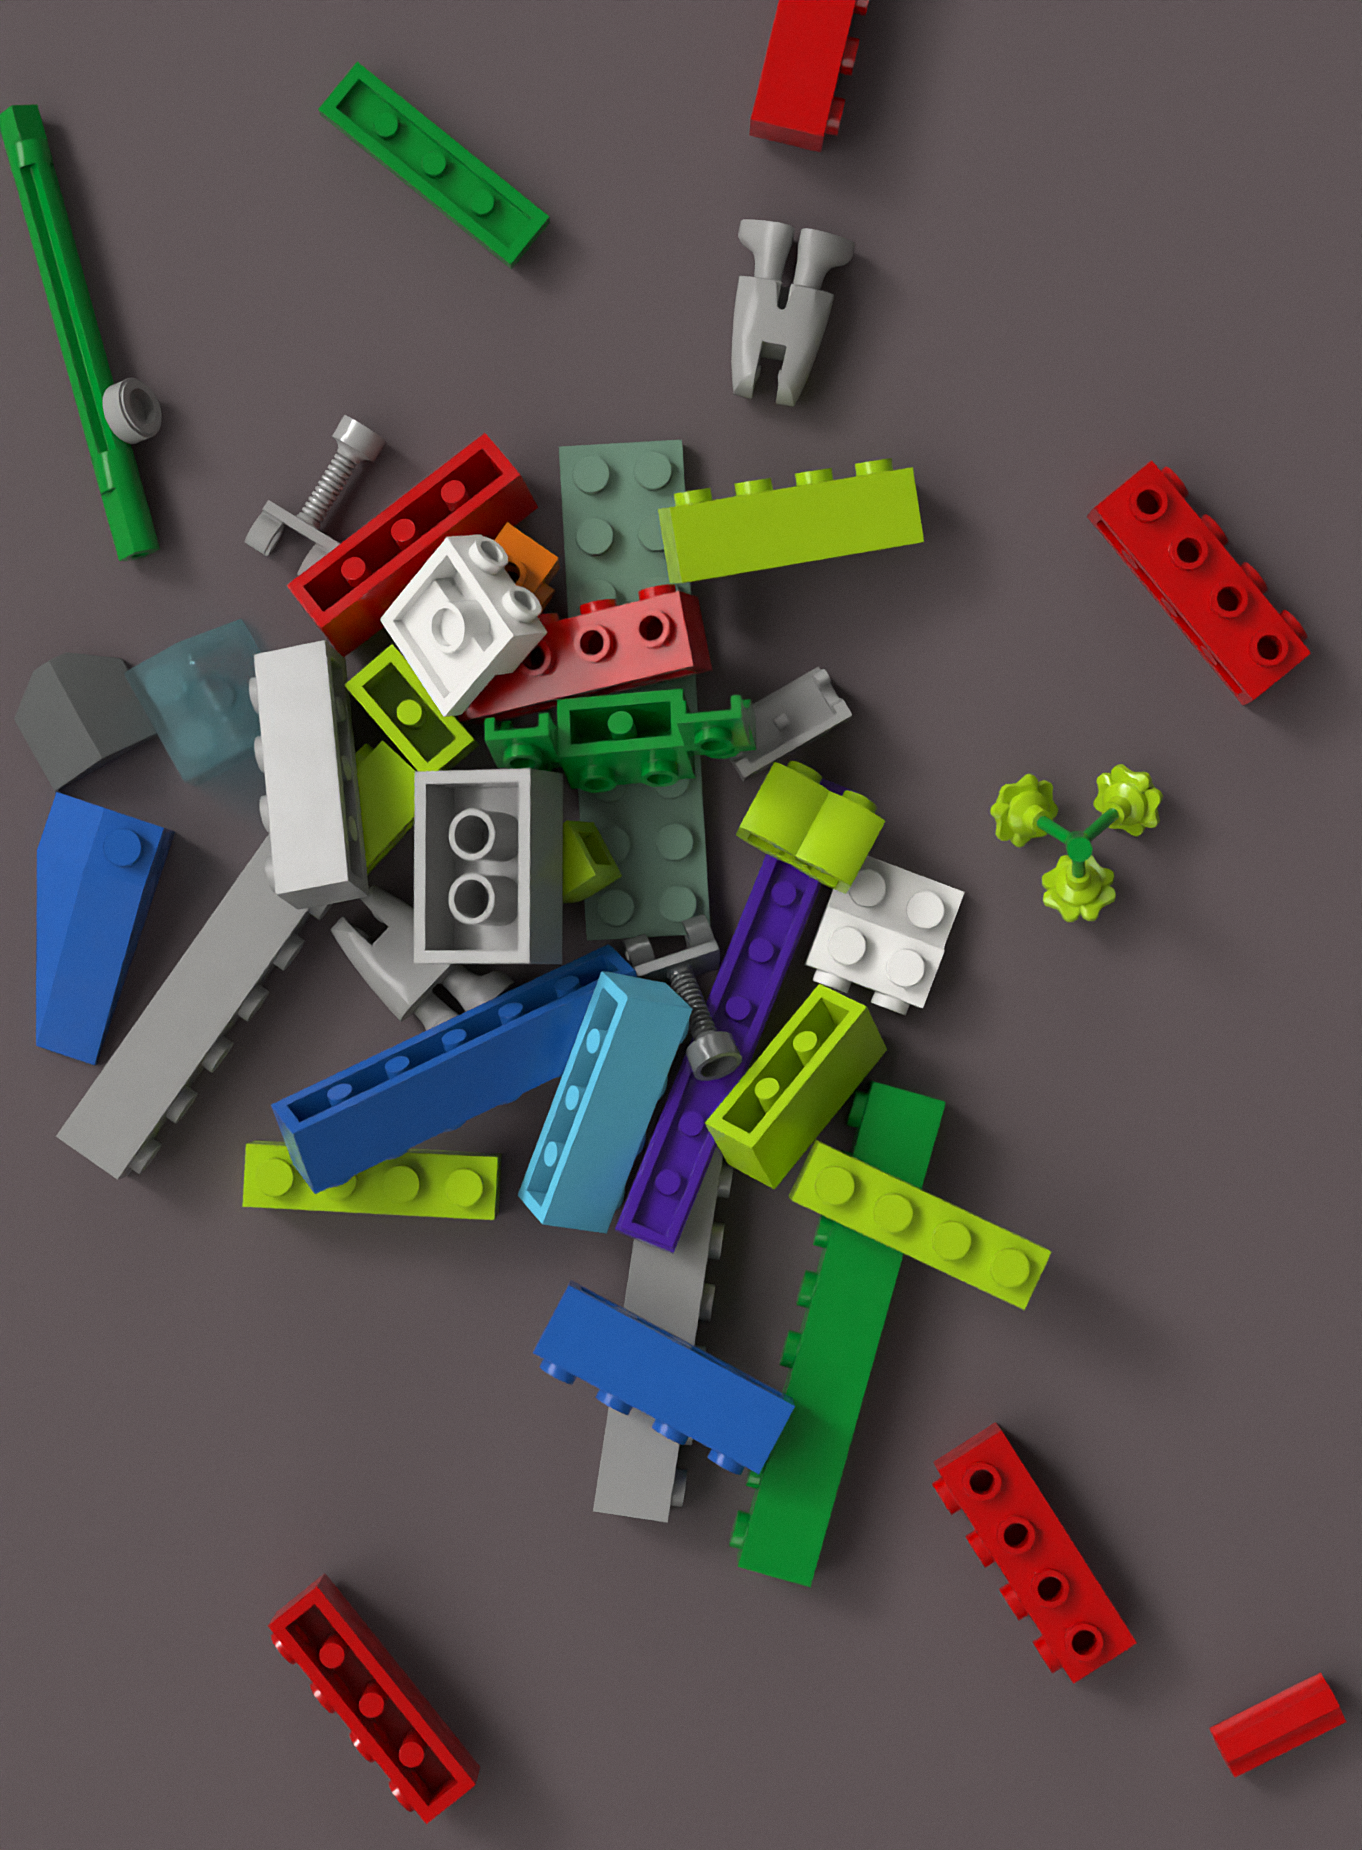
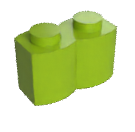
M789 761L787 766L774 762L739 826L736 836L760 851L791 864L820 883L846 894L885 823L884 819L875 814L878 807L868 798L850 790H845L842 796L830 792L820 785L821 775L802 763Z

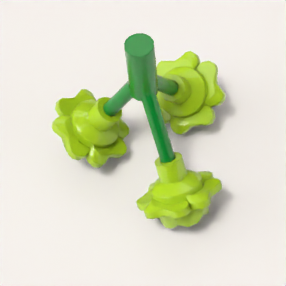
M1117 764L1111 770V774L1102 773L1098 776L1097 786L1099 792L1094 800V807L1102 815L1084 831L1070 832L1053 821L1059 809L1053 801L1052 783L1046 780L1038 782V779L1030 773L1026 774L1017 783L1005 784L1001 787L996 803L990 809V813L997 823L996 836L1001 841L1010 840L1014 846L1021 848L1032 838L1044 837L1048 833L1066 846L1068 855L1061 856L1056 867L1042 876V886L1047 889L1043 895L1044 905L1058 910L1066 922H1074L1079 916H1082L1087 921H1095L1101 909L1116 899L1115 889L1111 887L1115 880L1114 872L1099 866L1094 856L1091 855V842L1108 827L1110 829H1123L1132 836L1137 837L1144 832L1145 827L1153 828L1159 824L1158 807L1163 800V794L1155 788L1149 773L1133 772L1123 764Z

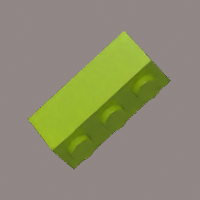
M821 984L814 989L705 1122L728 1165L775 1190L887 1051L867 1006Z

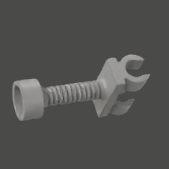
M346 415L343 416L332 435L338 444V454L334 455L335 459L331 460L332 465L329 464L327 467L329 470H325V475H322L321 479L323 481L319 480V486L315 487L316 491H313L311 493L312 496H309L308 500L310 502L305 503L306 507L302 508L303 512L294 516L268 500L244 541L247 545L268 556L278 543L286 525L316 544L301 564L297 573L298 576L340 544L320 532L321 524L319 522L324 521L323 517H326V512L330 511L329 506L332 507L334 505L332 501L337 500L336 496L340 495L339 491L343 490L342 485H346L347 482L345 480H349V475H352V469L355 470V464H359L364 460L374 462L387 442L366 426Z

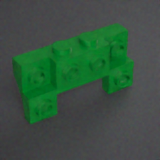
M683 688L557 700V726L552 722L549 713L539 714V727L515 729L512 721L502 722L499 727L495 718H485V742L497 768L537 769L551 772L553 768L562 767L571 789L580 788L587 792L601 793L612 790L616 785L643 783L651 787H667L681 779L695 778V755L726 759L738 755L741 751L757 750L756 716L751 699L742 700L741 695L731 696V710L691 713Z

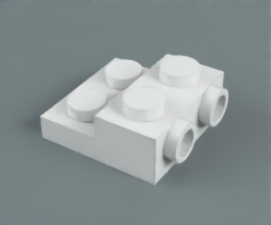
M482 535L446 537L380 618V621L444 717L461 715L495 675L513 673L547 633L537 618L541 612L539 600L526 588L514 584L504 569L508 562L505 550L496 541Z
M867 855L846 894L832 889L804 965L817 969L813 981L844 993H848L851 983L873 990L875 992L871 1003L906 1015L909 1005L923 1008L965 892Z

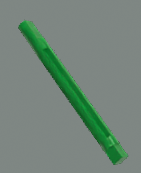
M38 104L11 105L0 114V131L119 561L141 559L158 551L160 547L131 444L122 441L113 433L104 415L103 395L109 386L114 385Z

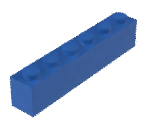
M607 944L271 1104L293 1165L314 1194H317L329 1187L340 1186L348 1182L354 1175L385 1160L398 1158L404 1155L411 1147L442 1132L458 1129L467 1120L498 1105L511 1103L523 1093L553 1078L562 1077L601 971L637 977L635 969L613 947Z

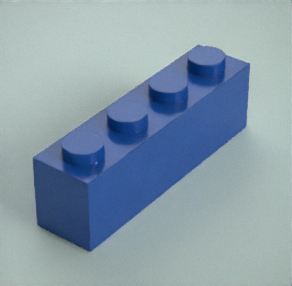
M570 1280L533 1351L535 1355L543 1358L539 1368L544 1372L570 1385H573L577 1377L599 1388L595 1397L600 1402L625 1415H629L633 1407L655 1418L651 1427L656 1432L681 1445H685L689 1437L711 1448L707 1456L711 1461L737 1475H741L745 1467L757 1474L760 1473L795 1407L794 1400L790 1396L573 1280Z

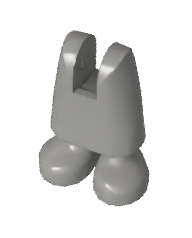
M743 219L740 222L738 237L742 245L753 253L755 269L754 277H738L731 355L733 395L752 399L756 381L760 376V360L762 357L783 362L782 370L779 369L777 377L778 391L776 404L794 407L815 361L835 295L821 290L823 280L831 268L844 266L852 259L855 243L831 233L808 228L801 229L794 281L791 287L783 286L781 281L786 259L792 247L795 228L779 222Z
M375 885L369 888V897L360 898L371 909L374 917L388 926L374 943L363 930L358 929L344 916L330 929L348 959L398 1020L403 1022L414 1013L424 1025L425 1030H429L460 1015L434 994L433 988L437 983L443 985L458 1000L465 1012L510 991L515 984V981L503 971H491L484 975H478L468 970L462 964L414 963V908Z

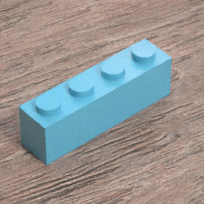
M601 971L518 1192V1197L542 1225L607 1233L615 1211L621 1206L625 1193V1184L636 1156L640 1154L644 1147L646 1129L657 1101L666 1090L668 1072L679 1044L683 1042L687 1035L689 1017L693 1010L666 983Z

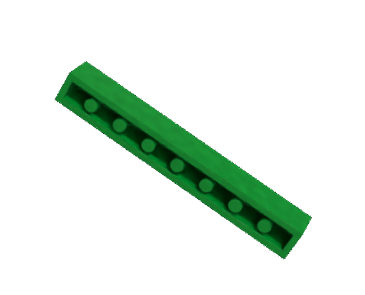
M870 1080L867 1092L855 1090L846 1125L856 1128L850 1152L840 1151L922 1189L946 1102ZM821 1214L813 1239V1246L823 1248L816 1272L805 1270L796 1300V1306L806 1308L799 1332L788 1330L779 1361V1366L789 1368L782 1393L793 1398L795 1407L760 1473L757 1474L750 1469L748 1471L745 1486L755 1489L749 1513L738 1510L729 1540V1547L738 1549V1567L811 1587L904 1254Z

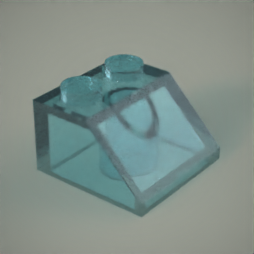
M243 619L180 641L124 672L126 679L185 783L194 787L254 755L255 738L261 736L259 714L254 710L249 694V680L252 677H256L254 654H259L261 651Z

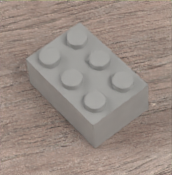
M537 769L415 772L414 963L562 964L563 774Z

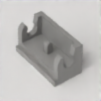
M818 666L752 705L756 716L757 750L741 751L738 755L729 758L742 782L850 720L852 713L845 701L836 694L825 669L820 670Z

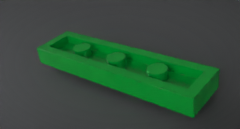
M359 62L354 64L318 108L320 115L511 270L549 225L550 217Z

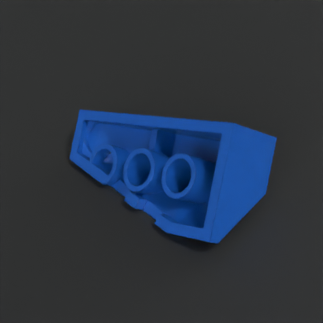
M56 792L37 848L36 1046L97 1065L176 831Z

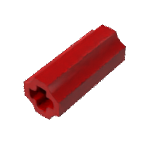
M1319 1672L1209 1727V1731L1233 1778H1236L1347 1721L1330 1686L1327 1684L1322 1673Z

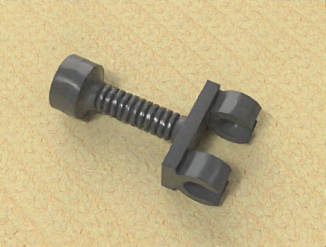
M704 914L681 921L687 935H683L688 948L686 950L655 960L653 950L645 933L623 940V944L626 949L624 951L626 960L635 969L638 978L664 982L668 986L672 985L673 990L693 1009L689 1017V1029L694 1042L687 1048L686 1055L694 1076L698 1080L710 1081L724 1077L737 1069L742 1062V1056L731 1033L717 1032L695 978L721 967L719 947L716 940H714L707 918Z

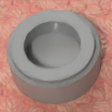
M127 378L109 386L104 392V415L109 427L119 439L128 444H136L155 436L159 432L162 420L161 408L155 394L144 382L136 378Z

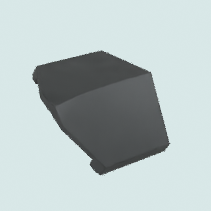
M69 652L49 660L33 671L14 718L55 792L64 789L164 732L122 658Z

